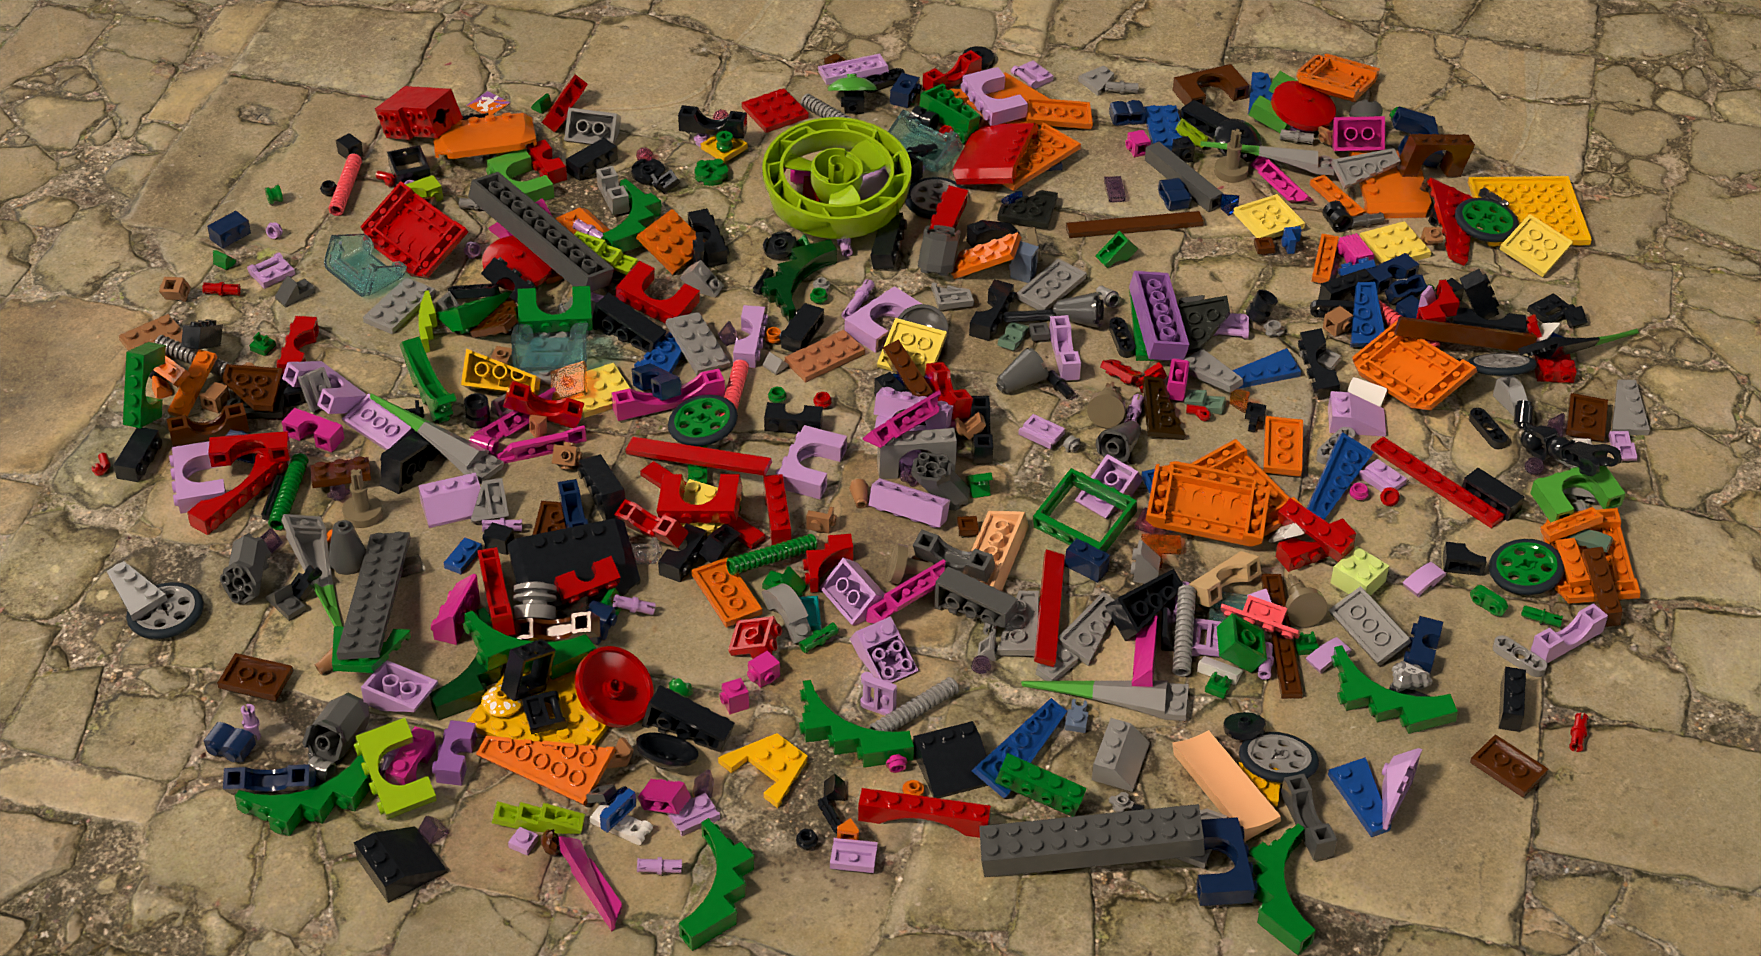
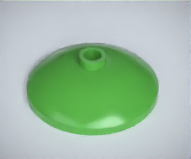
M847 74V77L837 79L830 84L828 91L877 90V87L869 80L857 77V74Z

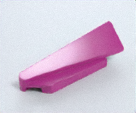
M1258 156L1252 162L1251 166L1258 170V173L1290 203L1313 201L1271 159Z
M555 387L546 390L538 396L552 400ZM512 410L473 434L481 433L499 440L503 435L507 437L529 424L530 415Z
M940 390L890 418L884 424L870 431L862 439L881 448L893 437L898 438L939 413V406L937 405L938 397L941 395Z
M579 426L557 434L510 443L501 453L495 454V457L506 464L553 454L554 445H563L564 442L575 444L586 442L585 426Z
M944 559L885 593L883 600L868 608L866 622L877 623L884 620L894 612H898L933 591L936 580L944 572L946 561Z
M1157 616L1152 619L1149 625L1143 627L1136 634L1132 686L1153 687L1158 628Z
M560 836V852L571 866L572 874L609 929L614 931L618 915L622 911L621 901L592 859L588 858L580 839Z

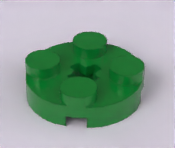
M722 159L699 160L694 169L695 179L698 182L699 180L704 182V185L707 186L720 185L725 178H728V167L723 163Z

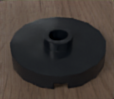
M974 46L967 48L963 52L964 54L972 50L981 56V69L988 68L993 64L994 53L988 48Z
M641 159L632 165L631 174L636 181L650 184L654 181L651 175L654 174L658 179L665 174V167L661 161L651 159V161Z
M789 232L773 233L772 237L769 239L767 237L763 242L764 253L771 259H783L791 256V248L798 247L796 237L792 236V233Z
M1240 712L1225 718L1223 729L1226 735L1230 734L1236 740H1253L1257 738V735L1261 734L1262 736L1265 733L1266 723L1260 715Z

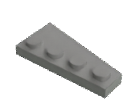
M1392 148L1333 159L1331 164L1343 189H1347L1398 166L1401 160L1395 149Z
M1203 348L1184 359L1190 362L1188 375L1230 393L1243 385V378Z
M1618 380L1611 431H1628L1629 435H1649L1650 429L1637 381Z
M124 561L107 571L113 586L133 621L168 600L164 592Z
M1104 592L1058 637L1057 641L1062 647L1079 657V660L1087 666L1112 620L1105 606L1114 599Z

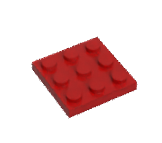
M785 88L742 102V109L747 112L765 133L809 118V113Z

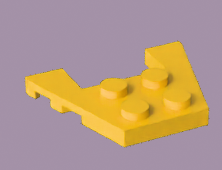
M776 733L719 756L718 764L730 773H733L745 762H750L776 782L763 792L764 799L778 808L782 803L783 797L788 794L791 784L797 779L807 763L808 756Z

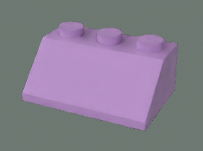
M476 473L418 485L421 505L429 528L471 519L481 488Z
M842 558L820 586L822 592L853 626L866 621L868 608L883 600L885 594L857 562Z

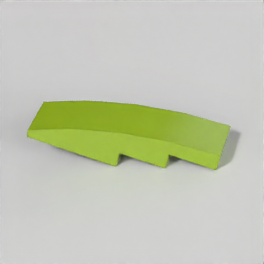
M576 231L574 234L617 272L627 275L639 262L636 258L624 255L621 249L607 245L603 239Z
M429 290L424 293L418 315L419 335L426 353L430 352L428 340L434 339L432 327H437L436 312Z
M497 801L491 823L514 829L522 827L533 832L544 833L547 829H554V832L557 834H581L585 814L543 803L542 807H537L520 802L517 807Z

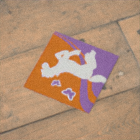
M487 91L466 106L480 113L493 115L510 102Z

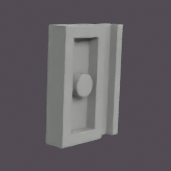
M324 367L297 377L310 412L322 409L317 405L322 389L332 388Z

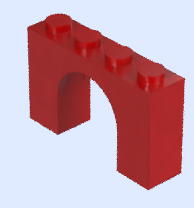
M639 261L616 286V297L619 300L665 324L669 318L690 314L699 304L700 290L686 283L671 298L657 300L647 296L644 291L654 281L655 268L642 261Z
M663 474L657 505L658 517L662 518L665 515L677 520L679 523L687 524L737 523L743 487L740 474H720L718 491L714 498L699 505L689 504L683 500L685 482L682 474Z

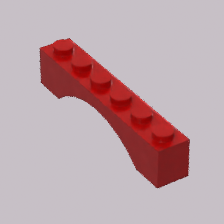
M257 454L252 471L240 485L223 495L200 501L187 512L190 526L209 535L254 496L258 495L266 486L271 484L276 475L284 473L288 469V462H270L264 455Z
M495 547L478 550L480 570L492 627L507 636L514 635L513 616L507 597L498 549Z
M862 788L858 804V821L880 824L902 818L925 819L947 825L965 836L980 838L979 826L989 825L991 805Z

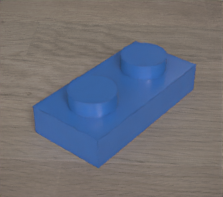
M1369 257L1358 259L1359 263L1352 264V262L1341 264L1342 268H1338L1339 276L1364 268L1375 267L1374 259L1369 260Z
M464 537L444 561V568L462 574L478 555L477 551L482 550V544Z
M628 788L623 794H619L609 807L602 810L600 826L603 831L608 833L636 807V795L633 790Z

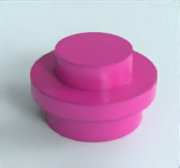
M1355 483L1350 488L1349 494L1356 500H1364L1368 497L1369 490L1365 484Z
M900 754L892 755L886 761V766L890 772L897 773L906 769L907 758Z

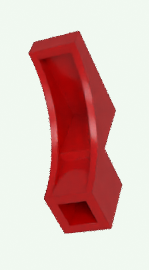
M1446 279L1439 280L1436 292L1438 299L1427 306L1419 307L1416 319L1446 322V317L1456 316L1457 310L1460 307V301L1455 296L1453 288Z
M851 533L828 535V543H824V549L806 551V559H803V571H807L805 573V584L809 585L810 593L818 592L821 577L829 569L838 565L842 558L853 561Z

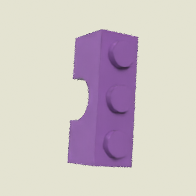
M450 720L448 728H445L443 733V744H440L438 748V759L433 762L432 773L435 774L436 783L462 786L467 771L466 759L464 755L457 754L473 752L477 740L476 723Z

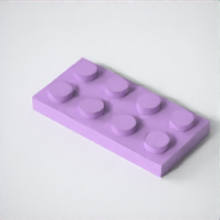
M880 54L818 66L819 74L826 85L832 84L837 79L847 77V74H857V77L867 78L870 75H882L884 72H889L888 65Z
M370 394L364 397L342 418L346 425L385 451L415 432L413 428L370 399Z

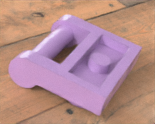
M1034 60L1019 67L1016 65L1011 69V73L1014 76L1021 78L1033 89L1053 81V75Z
M276 253L274 257L256 265L247 266L249 274L264 289L285 280L287 276L295 275L294 268L283 259L281 253Z
M1230 313L1229 317L1213 336H1241L1243 339H1248L1249 317L1246 314Z
M1194 619L1192 656H1199L1201 654L1220 657L1216 627L1221 621ZM1202 629L1207 630L1206 645L1200 644Z
M864 672L861 675V682L863 684L861 706L884 716L896 710L897 685L875 678L871 672ZM871 687L874 688V701L871 697Z

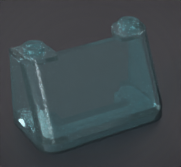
M903 109L888 132L900 141L905 149L918 146L919 144L935 143L938 149H935L938 151L936 154H929L925 157L916 156L923 161V165L928 171L938 172L961 152L963 145L957 133L950 131L949 133L945 132L942 134L920 124L918 119H911L909 117L910 112Z
M366 234L331 235L324 259L327 271L361 297L370 296L403 278L407 266L400 261L392 263L391 266H386L372 255L373 241Z
M576 323L570 329V337L534 338L531 326L515 324L511 334L513 366L522 371L579 370L584 368L587 363L588 323Z

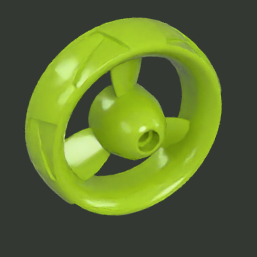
M827 117L799 123L777 136L764 154L762 176L772 207L776 215L786 224L796 230L816 237L848 239L872 233L885 226L895 215L899 214L910 188L911 161L900 141L886 130L862 120ZM821 151L813 161L803 158L805 155ZM884 167L889 175L885 186L872 197L861 201L858 191L862 185L863 174L875 172ZM786 169L811 172L813 189L817 197L824 203L806 198L794 190L785 178L784 173Z

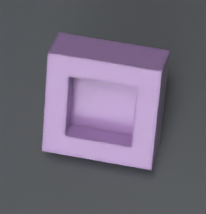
M519 827L509 840L508 846L528 856L539 841V836L536 833Z

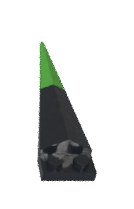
M1633 329L1619 334L1591 338L1555 336L1521 347L1518 351L1520 356L1528 354V357L1535 355L1550 360L1639 332L1638 329Z

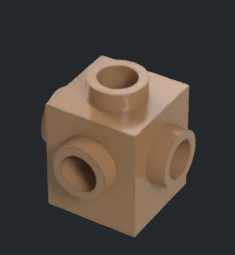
M564 442L563 445H554L552 464H560L562 469L572 470L573 466H578L579 460L582 459V452L579 447H575V443Z

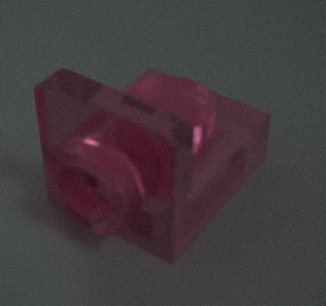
M1144 507L1135 523V529L1153 535L1157 528L1145 520L1147 508Z

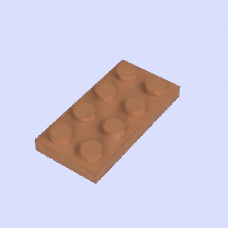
M841 330L786 356L785 362L789 364V367L804 382H808L865 355V348L845 330Z

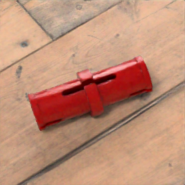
M203 282L202 292L203 294H218L219 296H239L241 286L240 284H225L224 282Z
M1581 713L1575 715L1574 726L1570 731L1572 737L1569 748L1572 751L1575 750V745H1577L1576 752L1583 750L1584 739L1588 733L1586 727L1589 720L1588 715L1585 713L1583 714V719H1580Z

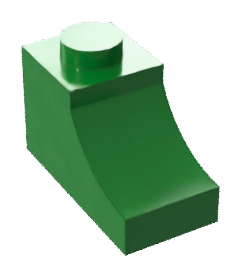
M1118 231L1095 256L1105 267L1109 268L1120 260L1127 261L1138 248L1122 232Z

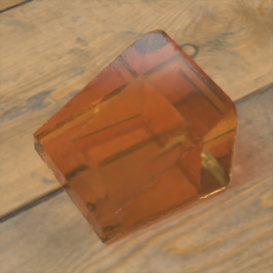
M1235 389L1231 392L1229 404L1246 413L1250 392Z

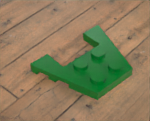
M335 626L332 650L333 671L375 672L389 659V654L392 651L400 649L402 647L401 643L405 639L409 640L412 637L411 629H393L387 641L383 642L380 657L338 660L337 649L344 627Z

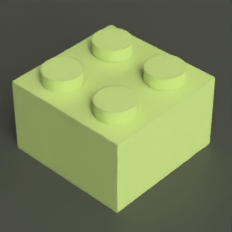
M1356 546L1333 567L1330 583L1347 594H1351L1361 586L1371 596L1386 582L1389 565Z

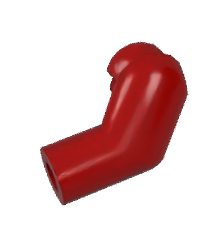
M379 170L376 172V179L384 180L385 184L389 187L395 185L396 179L392 173Z
M1187 404V414H1195L1201 421L1210 419L1211 413L1205 406Z
M100 453L98 455L100 464L95 463L96 467L92 466V472L97 476L104 475L111 467L107 453Z

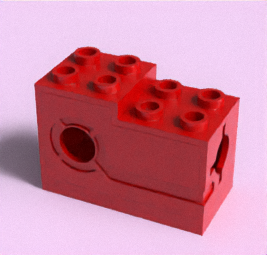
M404 86L375 108L377 118L380 121L386 138L410 140L414 136L438 138L449 130L452 125L463 119L453 91L448 88Z

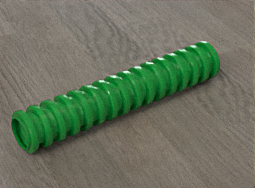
M302 453L293 454L268 520L269 526L275 530L284 529L281 521L284 514H290L306 471L309 459Z
M813 534L804 535L781 544L778 543L770 547L738 555V557L728 558L726 567L731 575L740 574L753 568L763 567L769 563L772 564L780 560L805 554L807 550H817L818 542Z

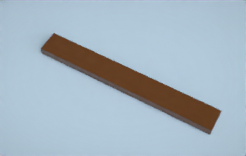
M1200 211L1068 222L1066 223V230L1069 238L1111 235L1116 234L1118 231L1133 233L1203 226L1204 221Z
M1400 316L1394 331L1396 336L1518 351L1519 348L1536 343L1537 340L1535 334Z
M1261 574L1262 589H1267L1271 602L1285 607L1286 597L1282 575ZM1286 613L1282 625L1291 627L1289 617ZM1277 631L1270 632L1281 699H1302L1303 692L1293 639H1287L1281 636L1282 633Z

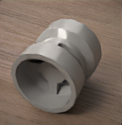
M313 756L309 760L308 764L317 769L316 777L320 781L327 782L334 777L336 771L335 763L331 761L324 762L322 758Z

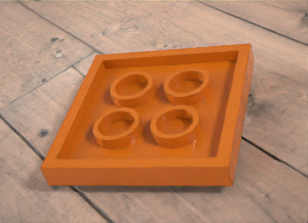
M673 209L640 232L636 237L672 275L693 260L692 240H696L695 231Z

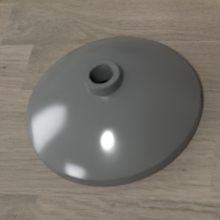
M927 304L914 305L905 309L898 317V319L946 331L948 335L947 320L944 314L934 306Z

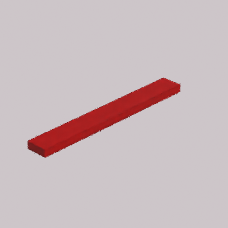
M1384 436L1371 445V450L1491 529L1504 519L1503 513Z
M632 437L625 449L628 455L766 476L772 464V459L769 457Z
M655 461L640 470V476L660 489L663 474H673ZM738 517L737 523H728V525L741 533L738 541L750 549H753L765 539L763 532Z
M1046 549L1043 559L1034 662L1054 667L1057 653L1065 554Z

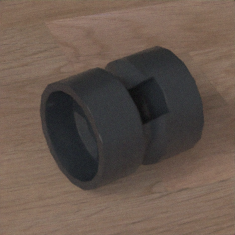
M918 105L912 109L909 116L910 126L918 129L921 128V130L930 134L935 131L939 123V114L930 110L927 111V109Z
M1331 201L1323 208L1322 214L1335 232H1344L1352 225L1353 219L1340 201Z
M1258 290L1253 298V302L1246 309L1247 316L1257 323H1265L1278 303L1277 297L1267 290Z
M480 393L468 395L464 399L466 423L471 428L481 429L488 425L491 419L488 398Z

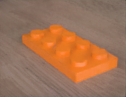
M1025 98V101L1028 103L1027 123L1042 125L1044 122L1049 126L1092 129L1093 122L1090 102Z
M1018 232L1012 235L1008 234L1003 238L993 239L988 243L978 244L971 249L960 251L954 265V270L951 273L952 276L956 279L1013 260L1022 237Z
M1266 416L1263 471L1271 474L1301 476L1303 420Z
M728 557L692 570V577L726 628L735 625L738 620L751 619L762 615L761 606L739 574L731 575L726 567Z

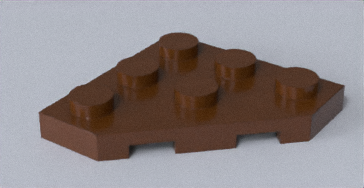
M513 300L499 305L470 331L472 337L484 338L488 335L495 336L499 333L506 334L512 331L513 326L518 322V306Z
M226 364L223 382L253 410L273 412L283 376V368Z

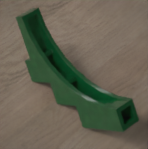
M831 239L791 248L790 261L778 263L776 276L764 279V287H762L763 296L767 297L769 303L775 302L776 306L780 307L781 314L787 319L788 323L796 315V308L792 298L801 282L813 272L837 263V249Z
M485 607L477 609L478 617L493 628L490 614H488ZM475 656L468 668L457 678L445 686L432 691L429 694L431 707L438 720L479 706L482 702V696L487 691L486 686L497 683L501 679L502 665L487 671L483 664H479Z

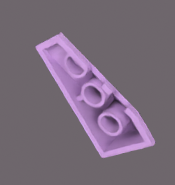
M1420 748L1393 756L1390 763H1385L1381 775H1384L1382 805L1383 829L1385 830L1391 824L1413 783L1422 753Z

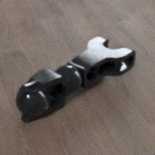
M1529 423L1523 425L1525 431L1521 434L1520 439L1522 446L1528 453L1542 461L1553 457L1556 460L1565 461L1567 464L1579 467V472L1587 476H1594L1600 473L1599 466L1613 467L1622 461L1620 450L1608 444L1591 445L1581 441L1575 442V440H1568L1566 437L1559 436L1557 430L1552 427L1542 425L1537 427ZM1608 453L1612 454L1614 459L1607 457Z

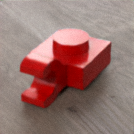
M1534 314L1527 317L1526 327L1529 334L1533 333L1537 338H1540L1542 335L1537 324L1538 320Z
M1160 362L1144 371V376L1159 377L1163 380L1167 378ZM1144 376L1134 381L1135 385L1139 387L1141 393H1144Z

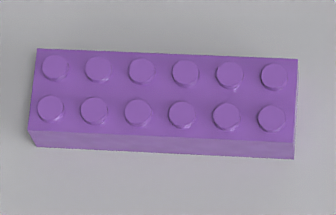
M1134 271L1129 289L1148 358L1154 360H1184L1189 342L1169 274Z

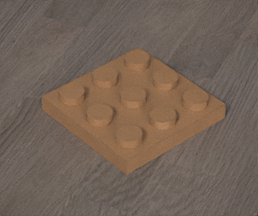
M167 314L118 336L120 342L129 351L147 342L155 343L159 335H164L181 343L183 330ZM165 354L168 358H173L170 354Z

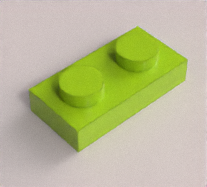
M1184 119L1178 122L1175 130L1183 137L1188 136L1195 146L1203 148L1204 146H1200L1201 141L1207 142L1208 136Z

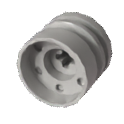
M526 582L514 585V592L520 594L514 595L513 599L523 602V604L513 607V621L527 618L556 620V607L547 605L548 602L556 600V596L552 595L557 592L556 585L544 582Z

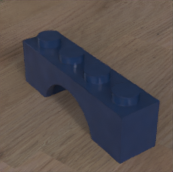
M577 479L557 482L559 501L561 502L566 528L588 524V520L585 519Z
M310 764L288 765L285 768L274 770H260L247 767L224 768L223 790L229 794H236L239 790L249 793L305 791L316 787L317 769Z

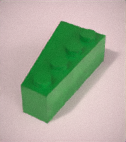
M942 83L921 93L919 106L927 109V111L930 110L939 114V123L951 126L953 129L964 128L968 133V137L979 129L980 114L969 105H964L963 100L956 98L952 90L946 89L945 84Z

